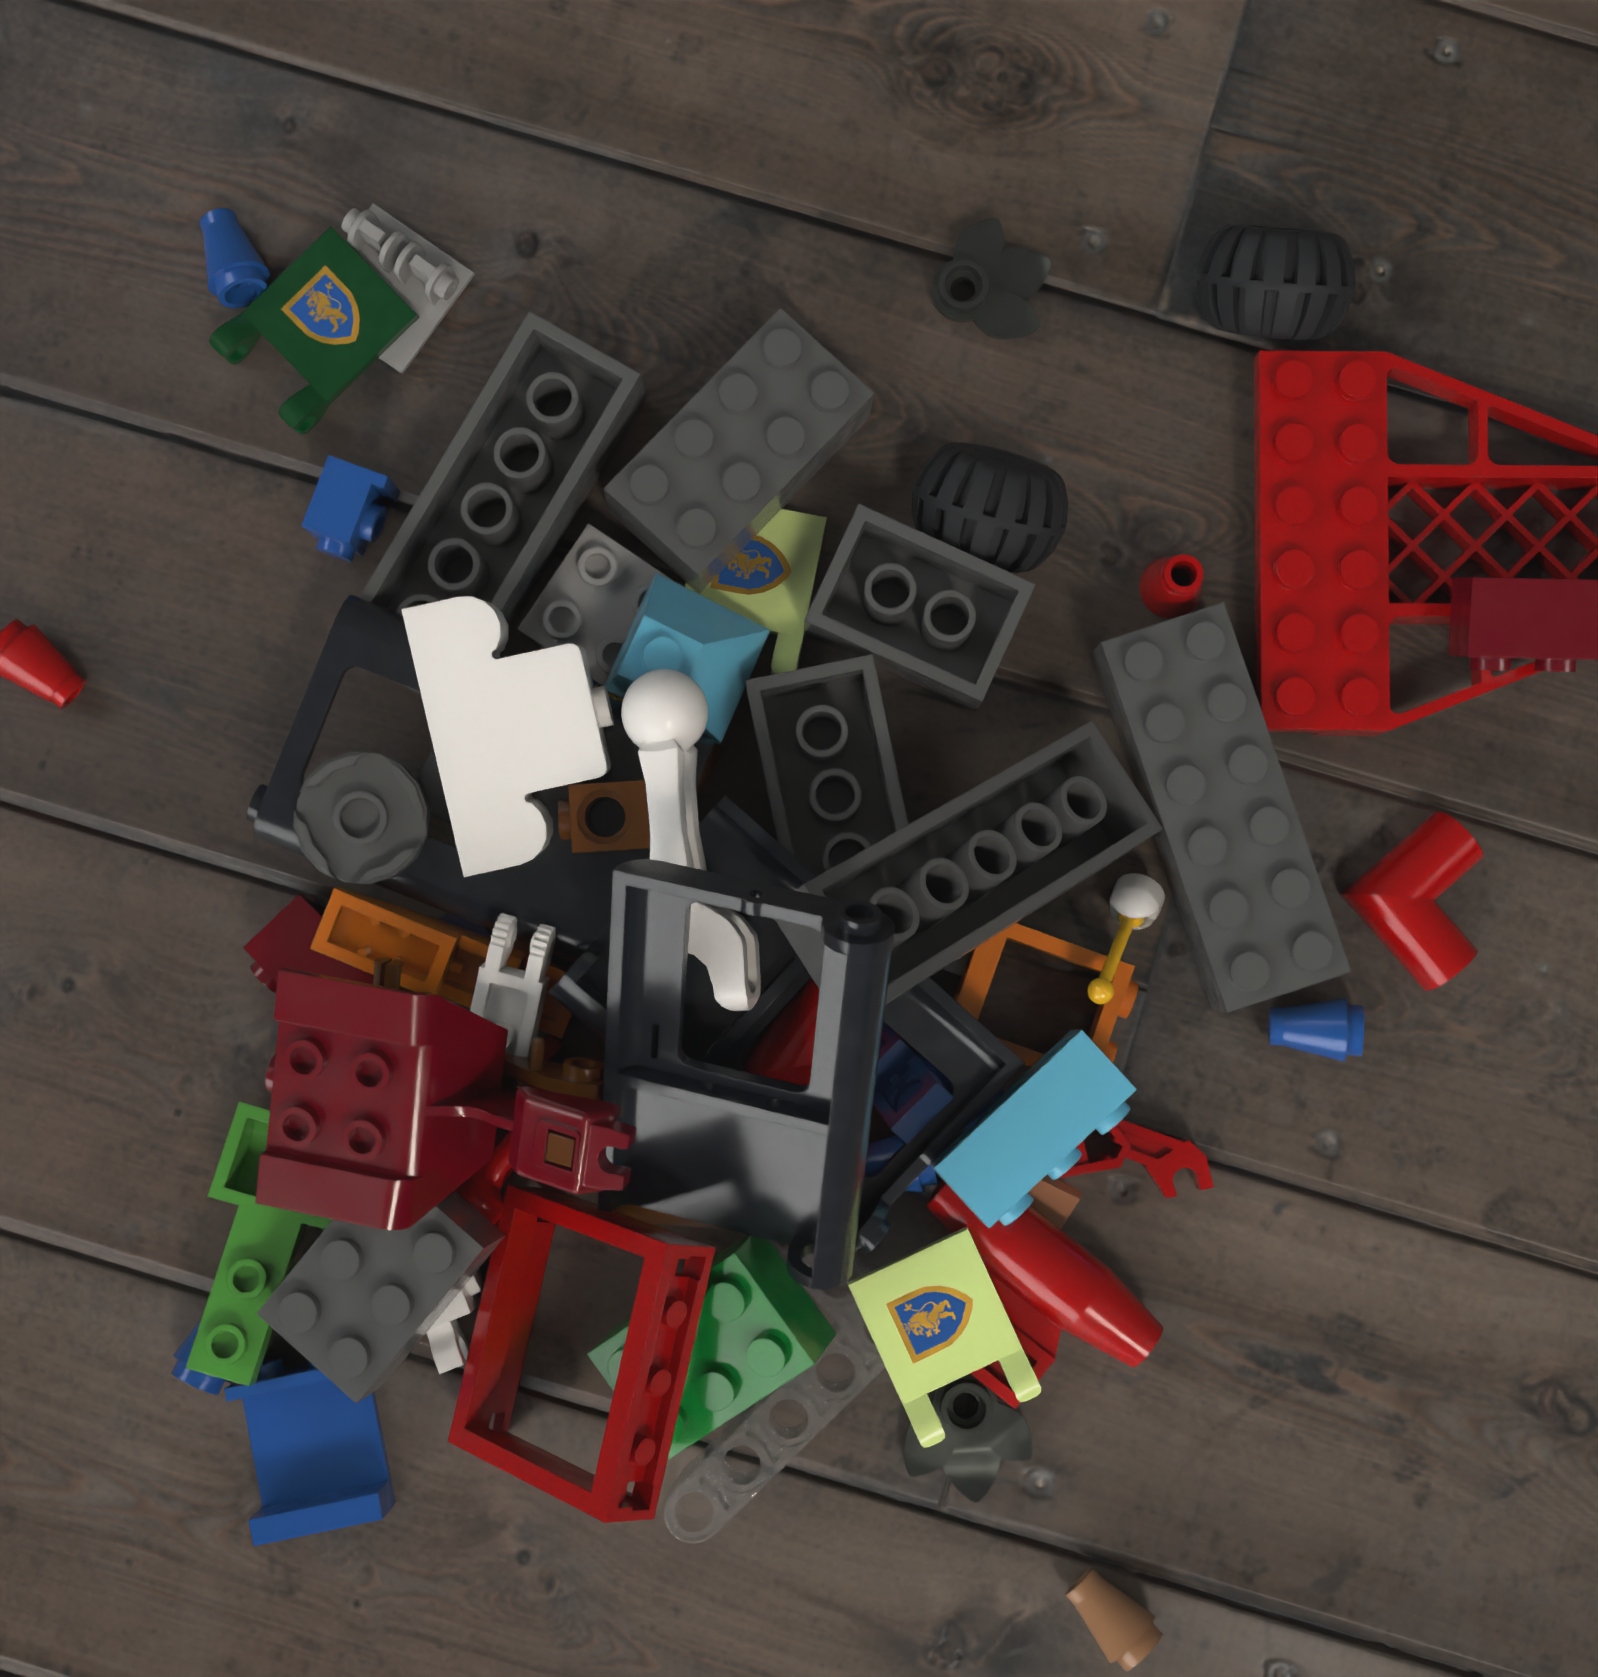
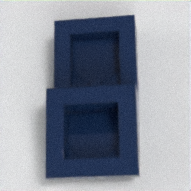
M883 1021L873 1104L888 1127L908 1144L954 1097L916 1050Z

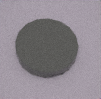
M348 752L326 760L306 777L299 792L301 794L297 800V810H294L293 827L301 851L320 872L345 883L374 884L398 876L418 858L429 835L430 807L422 785L404 765L382 754Z

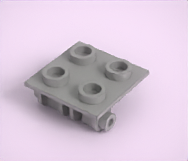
M373 203L369 209L363 212L356 208L351 209L344 217L341 228L348 233L346 242L420 317L379 357V359L403 375L475 274Z
M588 523L517 629L534 640V643L542 649L568 643L582 646L586 651L592 680L604 686L653 576L657 573L669 580L671 579Z

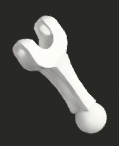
M672 669L653 670L643 674L630 685L623 698L621 708L624 729L634 744L640 748L638 755L646 783L650 824V859L708 871L699 832L696 795L698 750L694 746L702 736L707 725V700L700 686L688 675ZM692 903L688 953L696 956L707 966L715 1000L721 1007L731 1011L751 1010L757 1003L761 990L759 942L756 932L742 915L732 909L705 903Z

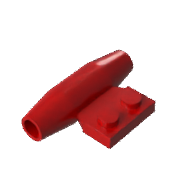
M943 1179L929 1196L925 1206L950 1233L964 1227L968 1228L1038 1381L1056 1360L1061 1329L1132 1368L1138 1366L1159 1341L1163 1332V1325L1110 1267L1031 1205L1009 1225L1004 1226L998 1220L991 1228H988ZM999 1360L970 1373L1014 1409L1021 1403L1012 1391Z

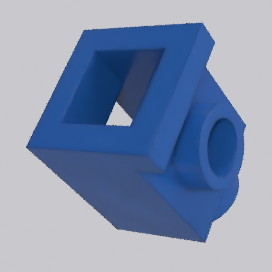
M328 455L301 526L318 540L317 550L334 558L352 563L355 554L363 556L368 541L374 543L379 538L387 513L386 507L382 506L383 501L388 499L397 502L400 490L386 475Z

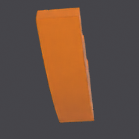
M335 887L310 949L373 975L375 959L392 958V961L395 959L401 960L404 964L401 972L400 986L414 992L438 994L471 1008L479 967L486 962L491 938L398 905ZM513 947L506 966L526 971L530 953ZM551 961L545 975L550 977L539 1030L562 1039L573 1014L548 992L568 968Z

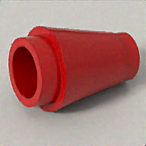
M1187 554L1162 557L1153 561L1144 570L1140 579V595L1146 607L1154 614L1169 619L1190 613L1197 606L1202 595V565L1195 557ZM1171 572L1176 573L1179 579H1183L1186 586L1177 585L1172 580Z
M15 619L0 631L1 677L50 703L53 702L60 709L66 708L74 701L85 687L87 680L78 674L77 670L36 624L28 627L21 620Z

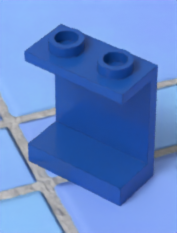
M281 1357L263 1360L255 1385L246 1386L233 1382L224 1388L226 1402L238 1399L243 1400L262 1507L248 1520L253 1546L382 1520L394 1506L396 1500L375 1391L356 1404L311 1362L308 1361L307 1363L284 1367Z

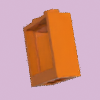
M1015 923L970 952L964 973L960 977L953 999L978 1020L1006 939L1100 973L1107 956ZM1122 961L1119 962L1111 982L1114 987L1113 998L1106 1004L1098 1005L1088 1033V1037L1112 1063L1115 1059L1117 1043L1109 1039L1118 1016L1124 1019L1128 1017L1139 987L1138 982L1131 980L1135 966ZM998 1038L1025 1062L1024 1065L1032 1067L1044 1055Z

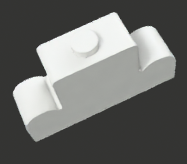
M472 596L454 597L401 609L463 876L468 877L513 867L533 860L549 845L553 834V819L548 808L541 801L532 797V792L599 778L607 774L611 769V760L603 727L614 725L606 687L594 688L586 651L577 644L568 643L500 658V652L505 649L508 641V624L503 613L494 604Z

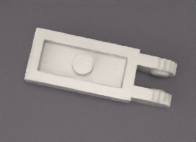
M500 913L493 928L486 962L479 967L470 1011L508 1030L507 1054L530 1058L532 1041L538 1034L550 977L545 975L552 960L557 930L556 927L540 924L531 939L526 971L509 967L506 964L517 935V917Z

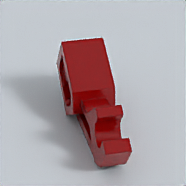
M1123 1119L1107 1132L1108 1138L1115 1142L1111 1154L1100 1152L1099 1156L1088 1158L1083 1140L1077 1146L1082 1152V1156L1066 1173L1059 1177L1066 1178L1120 1168L1124 1159L1127 1158L1142 1164L1162 1196L1167 1199L1177 1196L1173 1177L1182 1168H1189L1192 1171L1195 1187L1200 1191L1214 1188L1207 1157L1190 1140L1186 1138L1179 1140Z

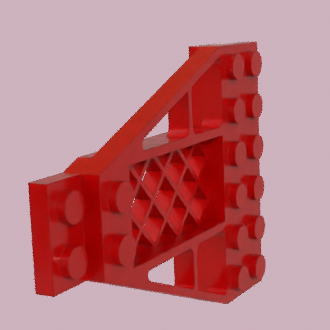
M1259 351L1254 357L1256 696L1268 731L1313 733V736H1378L1541 672L1534 671L1535 661L1498 676H1493L1491 671L1471 670L1470 687L1406 712L1394 713L1390 708L1389 626L1390 624L1450 625L1451 604L1424 602L1438 588L1451 599L1452 579L1450 576L1469 557L1491 578H1513L1533 558L1554 579H1577L1595 559L1598 561V537L1576 516L1593 497L1598 500V466L1497 465L1490 460L1488 455V417L1597 461L1598 435L1387 351ZM1387 377L1468 409V465L1396 464L1390 460L1387 445ZM1388 489H1400L1388 501ZM1424 489L1462 490L1442 508ZM1486 489L1524 491L1505 508ZM1550 490L1587 491L1568 509ZM1404 495H1407L1432 519L1413 539L1388 516V511ZM1468 495L1494 519L1476 539L1469 535L1449 515ZM1531 496L1556 520L1538 540L1513 516ZM1437 526L1463 550L1444 571L1418 546ZM1500 526L1526 551L1507 571L1481 546ZM1563 527L1588 551L1570 571L1544 547ZM1388 538L1401 550L1390 562ZM1406 556L1432 580L1413 601L1389 579V573Z

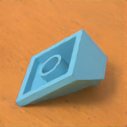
M656 573L652 578L604 686L608 692L623 699L630 685L647 672L657 669L680 671L691 677L702 689L708 705V721L703 734L716 739L715 744H720L746 687L745 680L750 678L770 629Z

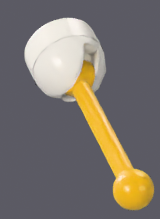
M1136 873L1121 876L1115 884L1110 897L1111 916L1120 926L1099 978L1092 980L1087 989L1090 1000L1096 1004H1106L1113 998L1114 987L1111 982L1131 931L1149 927L1159 916L1165 900V894L1162 887L1148 876Z

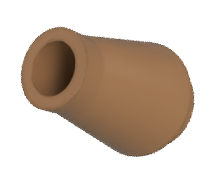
M1093 1567L1086 1570L1065 1593V1596L1072 1602L1108 1662L1113 1663L1117 1661L1125 1671H1129L1138 1665L1153 1650L1163 1635L1153 1623L1155 1620L1154 1614L1102 1578Z

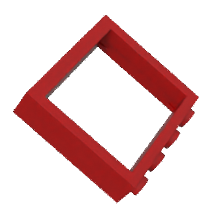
M507 1185L503 1201V1211L498 1223V1228L506 1236L491 1253L448 1442L604 1523L654 1520L716 1247L614 1210L611 1213L598 1210V1204L556 1189ZM556 1224L644 1257L595 1475L508 1432ZM679 1259H685L682 1273H676ZM492 1413H496L493 1428L490 1429ZM628 1482H635L632 1493L626 1491Z

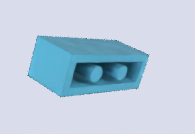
M1070 1030L952 1140L930 1166L984 1225L991 1228L999 1220L1004 1226H1007L1031 1205L1034 1199L1028 1192L1047 1174L1052 1180L1058 1179L1080 1159L1082 1152L1077 1146L1096 1129L1103 1135L1128 1114L1131 1108L1125 1101L1137 1089L1083 1030Z

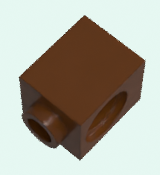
M645 780L568 785L569 799L558 801V826L560 839L572 840V853L650 848V824ZM604 798H614L622 805L625 811V822L622 829L610 837H603L597 834L591 827L589 820L590 811L594 804Z

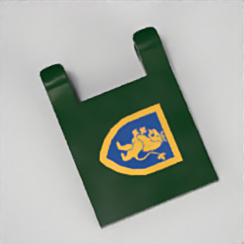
M330 226L241 314L219 326L211 334L209 342L219 355L235 365L242 362L250 354L261 335H263L309 383V385L284 401L278 410L279 416L297 433L303 435L310 432L317 425L328 407L420 317Z

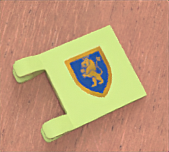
M781 509L700 593V595L770 629L769 634L778 635L771 663V675L798 670L804 637V620L810 607L827 517ZM685 583L686 588L696 592L691 586Z
M967 1227L847 1282L917 1438L924 1448L935 1445L945 1438V1432L927 1393L999 1360L1017 1400L1026 1402L1041 1393V1386Z

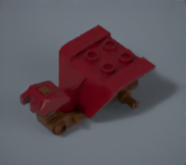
M392 958L375 959L373 984L287 968L278 970L273 1021H278L279 1026L275 1055L268 1065L265 1079L266 1090L268 1093H272L266 1150L260 1154L256 1204L378 1229H408L493 1158L497 1127L512 1131L508 1160L512 1168L520 1176L573 1194L593 1193L603 1190L622 1191L630 1182L631 1168L612 1164L606 1156V1147L628 1149L635 1142L637 1127L617 1121L622 1113L620 1105L603 1101L604 1063L585 1057L567 1058L564 1060V1064L543 1061L545 1040L542 1037H535L533 1039L530 1058L507 1054V1029L437 994L400 990L401 972L404 962L398 959L392 961ZM529 1084H531V1085L536 1086V1087H538V1088H532V1087H528V1086H529Z

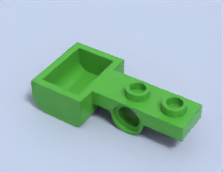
M239 1102L207 1196L239 1206L186 1369L246 1386H253L256 1383L273 1330L269 1324L257 1315V1312L298 1263L296 1255L306 1225L325 1230L333 1219L255 1203L260 1154L266 1150L270 1110Z

